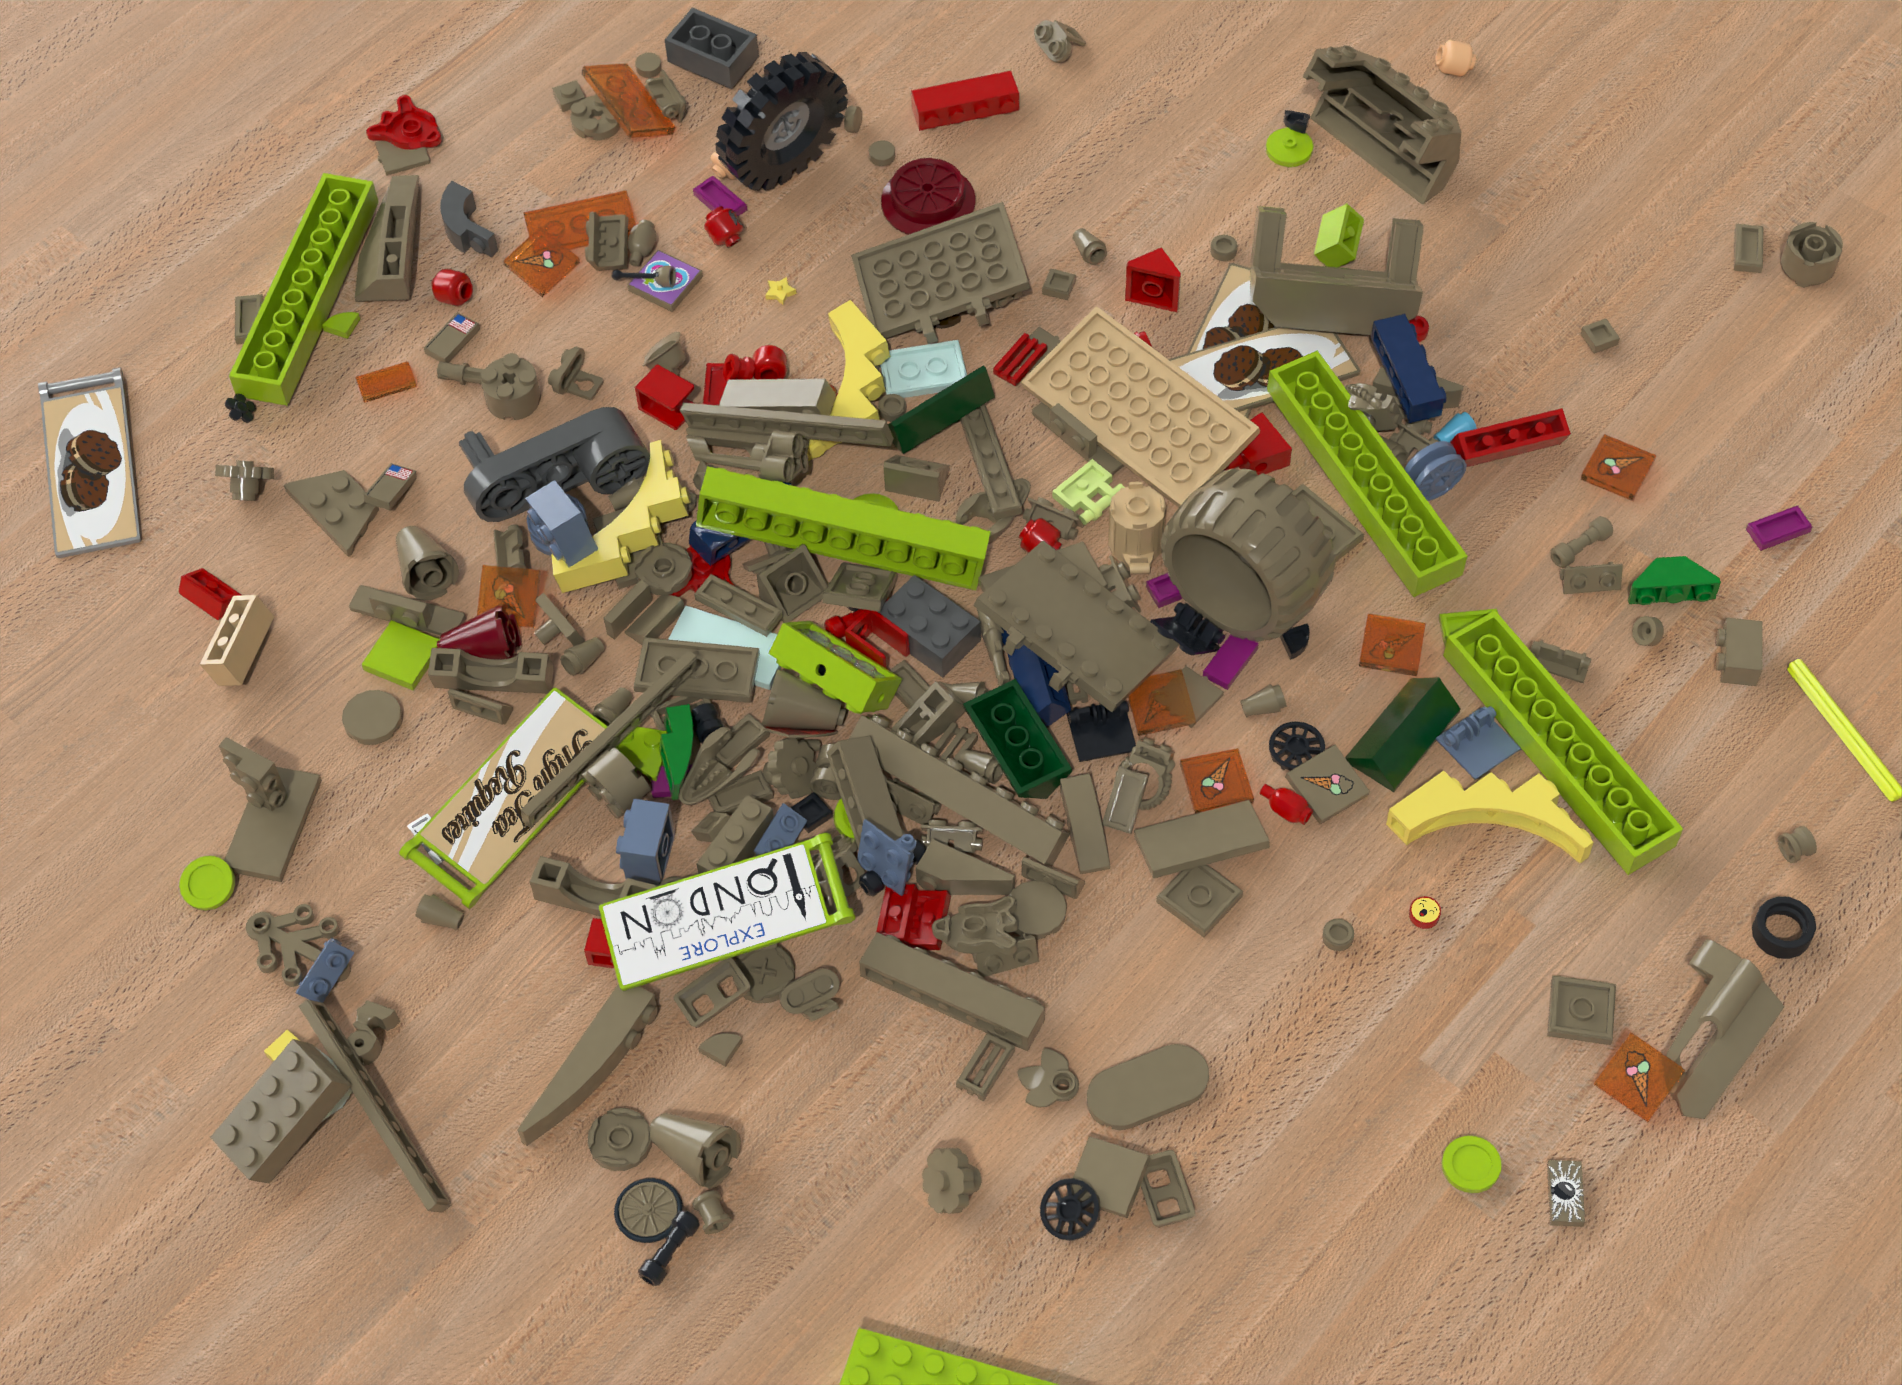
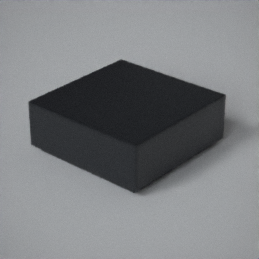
M815 792L791 807L792 810L807 820L803 828L808 833L833 817L832 811Z

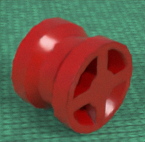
M729 354L723 366L724 379L726 381L752 379L755 369L753 358L747 356L739 358L736 354Z

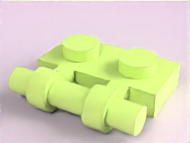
M1092 459L1052 491V498L1064 508L1074 512L1082 508L1085 512L1078 518L1083 525H1087L1091 520L1096 521L1100 518L1102 512L1110 506L1111 498L1121 488L1125 487L1122 484H1118L1112 488L1109 485L1112 482V474ZM1099 493L1103 497L1096 503L1093 502L1091 498Z

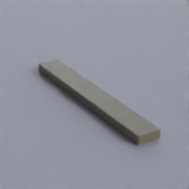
M683 403L680 409L689 428L760 435H771L774 430L800 433L804 439L891 446L894 439L886 420Z
M688 650L521 809L522 821L529 828L533 827L582 780L580 774L587 766L609 747L613 749L621 743L696 671V655Z
M313 1000L304 1001L299 1008L342 1076L352 1085L350 1089L427 1211L443 1213L451 1206L450 1201L325 1004Z

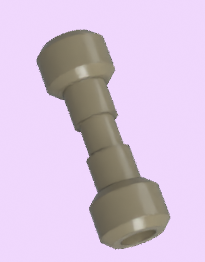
M1599 516L1590 522L1589 529L1583 532L1579 538L1573 539L1567 544L1560 543L1552 548V561L1561 568L1570 565L1575 561V555L1580 553L1584 547L1593 544L1597 540L1605 541L1612 536V523L1607 518Z

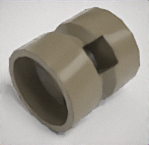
M826 744L820 748L810 788L820 797L840 800L841 795L826 753L835 744Z

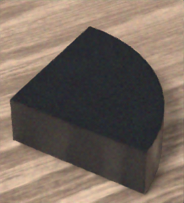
M1285 110L1284 124L1294 131L1305 134L1309 125L1310 115Z
M1308 623L1290 628L1280 636L1290 660L1301 655L1308 645L1310 634Z

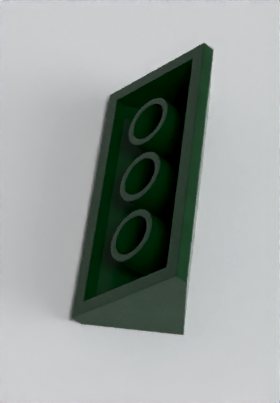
M981 366L888 424L894 438L892 443L902 454L995 398L985 366Z
M1439 677L1411 678L1345 758L1352 767L1390 791L1395 792L1437 741L1436 737L1441 735L1460 713L1461 708Z
M1016 679L963 703L965 711L1018 797L1047 799L1059 787L1060 779L1067 778L1071 774L1072 767Z

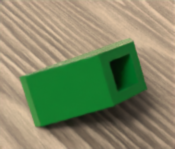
M1686 556L1659 557L1633 582L1628 603L1649 605L1651 603H1679L1681 601L1695 600L1705 602L1716 599L1721 581L1719 577Z

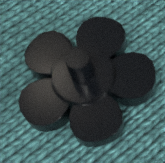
M236 394L234 398H228L225 401V407L231 410L229 417L232 420L238 421L241 418L245 423L253 420L252 413L256 410L255 404L251 401L246 402V397L243 394Z

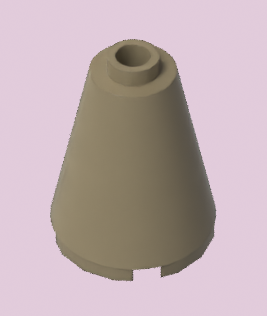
M407 526L398 532L396 546L402 583L406 592L421 601L433 600L447 593L446 589L451 584L455 585L458 580L459 569L455 559L417 526Z
M777 669L762 725L773 728L834 730L836 725L842 726L846 709L841 708L842 702L838 699L830 698L812 685L784 670Z
M663 1113L652 1121L649 1128L651 1141L698 1185L714 1188L721 1184L732 1170V1168L728 1167L732 1157L737 1159L740 1152L741 1141L739 1133L729 1126Z

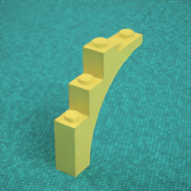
M849 300L828 313L831 329L842 344L846 359L844 378L838 395L835 398L830 416L880 420L877 409L870 401L876 400L881 394L886 392L883 377L874 366L882 364L890 357L887 340L856 305ZM809 439L808 462L820 457L825 451L842 442Z
M661 440L650 443V461L646 477L636 496L615 520L592 536L598 550L570 568L563 559L557 561L554 555L551 554L553 575L562 593L627 576V563L631 562L630 553L646 549L652 545L658 546L657 533H661L660 523L688 516L687 504L691 503L688 489L681 486L678 477H675L674 471L670 470V467L674 466L673 457L670 450L664 449Z
M1442 771L1390 808L1386 825L1406 845L1433 831L1468 823L1499 824L1519 828L1541 836L1562 848L1579 863H1582L1589 857L1594 843L1589 833L1583 828H1579L1570 819L1569 814L1563 808L1557 806L1560 793L1551 781L1546 780L1540 773L1511 792L1508 784L1504 780L1498 779L1492 772L1464 791L1457 779L1451 778L1445 771Z

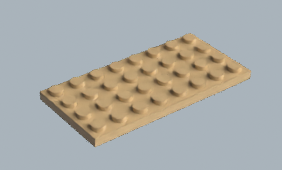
M1097 306L1021 381L1024 389L1050 409L1058 403L1097 435V445L1178 508L1192 492L1213 476L1220 474L1260 433V429L1256 424Z

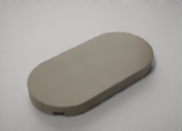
M1173 1044L1098 1073L1089 1084L1087 1091L1089 1113L1096 1122L1103 1126L1112 1127L1114 1130H1127L1198 1101L1205 1092L1209 1080L1208 1065L1203 1056L1195 1049L1185 1045Z

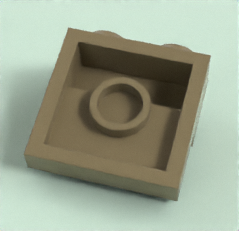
M226 737L219 745V748L224 757L223 762L228 766L231 773V779L244 787L247 800L255 807L261 808L263 806L271 811L278 808L283 803L287 792L275 763Z

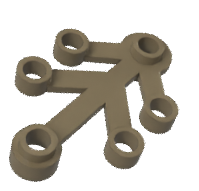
M301 904L295 908L293 913L273 917L267 912L254 914L246 923V932L252 940L258 942L260 955L257 958V964L259 969L263 973H272L278 966V962L271 949L270 940L281 944L285 967L282 971V978L285 984L289 987L298 986L303 976L297 966L295 952L315 962L321 951L305 942L323 937L327 939L334 938L339 933V926L336 920L327 917L322 919L318 926L286 933L281 928L298 923L300 925H308L314 920V913L309 905ZM309 912L306 917H299L301 913ZM266 923L264 927L256 928L258 925ZM328 925H333V926H334V927H333L331 930H329V931H325V930H324L325 927L328 926ZM272 960L271 964L267 966L262 965L264 961ZM349 963L336 982H342L348 978L351 972ZM297 973L295 978L287 979L290 974Z

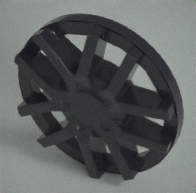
M1295 721L1282 724L1274 730L1269 740V752L1272 760L1281 766L1283 771L1285 769L1291 771L1303 764L1302 758L1308 761L1312 758L1311 755H1318L1325 751V741L1322 734L1315 727L1304 722ZM1292 728V735L1290 736L1282 731ZM1296 728L1304 729L1303 735L1296 734ZM1308 731L1314 734L1315 737L1306 738ZM1276 737H1279L1280 739H1282V740H1284V741H1286V742L1284 743V742H1281V741H1277V740H1275V739H1276ZM1320 744V747H1309L1310 745ZM1274 747H1276V748H1278V749H1281V750L1276 753L1275 750H1274ZM1284 755H1288L1289 757L1285 761L1280 759ZM1295 760L1297 765H1291V763Z
M1068 1178L1054 1183L1045 1192L1040 1205V1216L1044 1227L1053 1236L1062 1240L1073 1241L1085 1237L1093 1232L1097 1222L1100 1221L1099 1196L1091 1186L1078 1179ZM1072 1184L1080 1185L1083 1188L1074 1194ZM1066 1185L1068 1196L1063 1197L1059 1188ZM1053 1192H1055L1059 1202H1048ZM1089 1192L1091 1198L1082 1203L1080 1199ZM1093 1203H1094V1214H1092V1213H1090V1212H1088V1211L1085 1210V1209H1087L1089 1206H1091ZM1056 1208L1057 1214L1047 1216L1046 1209ZM1083 1215L1092 1218L1088 1226L1080 1220ZM1059 1220L1056 1230L1052 1228L1048 1221ZM1065 1223H1069L1068 1235L1061 1234ZM1076 1224H1078L1084 1229L1083 1231L1074 1234Z

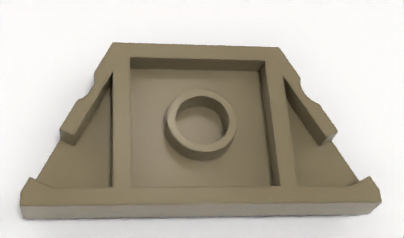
M345 470L293 481L284 485L288 495L348 557L354 552L353 546L358 537L364 536L369 522L375 518L379 511L377 506L364 502V494L366 492Z

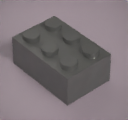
M693 7L664 39L667 62L730 89L735 86L759 57L757 34Z
M915 575L884 603L879 612L909 635L910 655L942 678L981 641V621Z

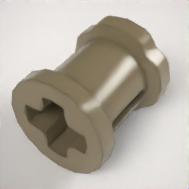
M718 1191L703 1193L692 1203L694 1209L700 1212L705 1223L703 1229L706 1234L718 1233L726 1229L732 1222L730 1215L724 1213L720 1204L721 1196Z

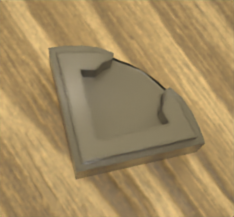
M717 1034L706 1039L698 1049L699 1053L726 1067L743 1041L741 1036L735 1034Z

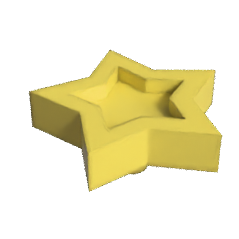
M787 277L780 281L768 280L770 289L765 295L766 300H777L784 305L787 297L796 294V289L788 285Z

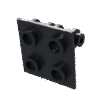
M1179 602L1174 608L1175 616L1151 619L1150 621L1158 627L1157 631L1162 636L1175 640L1180 644L1179 648L1183 652L1192 656L1217 652L1221 648L1218 645L1225 639L1221 628L1210 622L1208 618L1203 619V615L1198 613L1188 603L1183 604Z
M1123 701L1113 712L1100 703L1097 706L1091 704V707L1079 709L1073 707V710L1068 711L1066 715L1079 762L1131 753L1136 743L1127 714L1129 712L1127 701Z

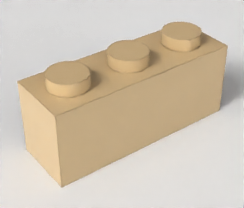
M257 595L232 597L200 663L202 668L218 686L243 684L273 621V614Z

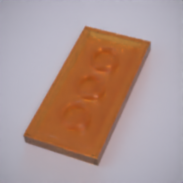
M627 63L583 66L581 74L629 138L671 135L674 133V124L668 117L662 114L655 103V99L651 97Z
M624 190L524 212L523 215L534 256L540 255L546 250L551 251V254L555 253L553 251L562 252L589 246V237L586 233V222L589 221V212H596L599 216L625 214L628 217L629 237L636 222L627 191Z

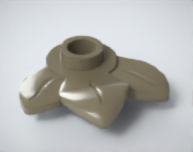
M1043 1049L1041 1066L1019 1069L1017 1072L1021 1084L1027 1090H1030L1025 1101L1034 1107H1048L1056 1101H1069L1077 1095L1079 1090L1078 1079L1069 1072L1067 1059L1051 1049ZM1060 1084H1065L1069 1088L1067 1090H1059L1057 1087Z

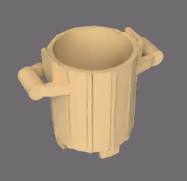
M1137 481L1129 482L1128 487L1121 488L1111 498L1109 508L1108 546L1112 556L1126 565L1130 575L1150 574L1153 560L1162 553L1161 539L1165 530L1166 505L1164 497L1151 487L1143 486V482Z

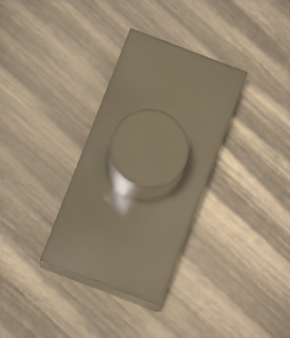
M544 593L535 599L537 604L549 616V619L533 632L544 645L560 632L566 636L573 646L585 642Z

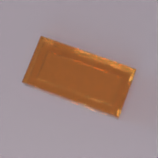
M408 361L356 377L364 403L417 387Z

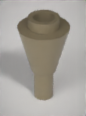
M938 682L951 689L963 703L989 691L984 682L956 683L953 685Z

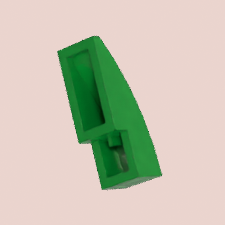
M689 704L666 708L664 719L666 734H661L659 752L672 800L679 799L680 790L689 771L693 742V722Z

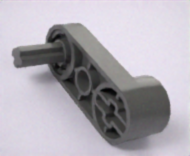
M602 407L592 410L494 455L480 432L475 434L473 430L464 434L465 439L459 441L460 448L473 467V470L468 474L464 482V494L479 518L487 522H500L529 510L530 507L525 498L554 480L565 493L589 482L594 491L600 494H613L633 477L635 479L643 477L650 461V453L624 413L615 407Z

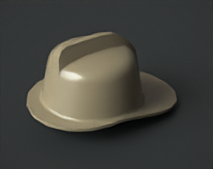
M680 332L671 333L656 343L646 354L642 366L646 365L652 370L658 364L677 375L679 373V366L686 359L679 342Z

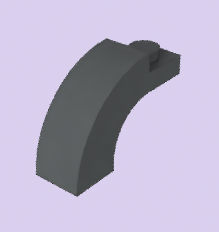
M451 181L444 190L440 203V211L448 239L454 247L463 253L472 247L476 252L484 253L492 258L498 252L495 234L469 220L471 214L476 210L473 191Z

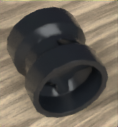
M704 703L691 710L693 727L697 728L696 735L700 743L703 744L708 735L715 730L725 727L723 721L718 719L719 714L714 704Z

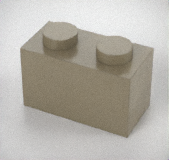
M1726 618L1723 629H1718L1716 636V646H1721V653L1717 654L1716 670L1721 671L1720 683L1757 686L1762 673V621Z

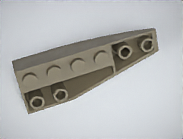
M419 175L392 176L359 255L355 291L356 302L409 300Z

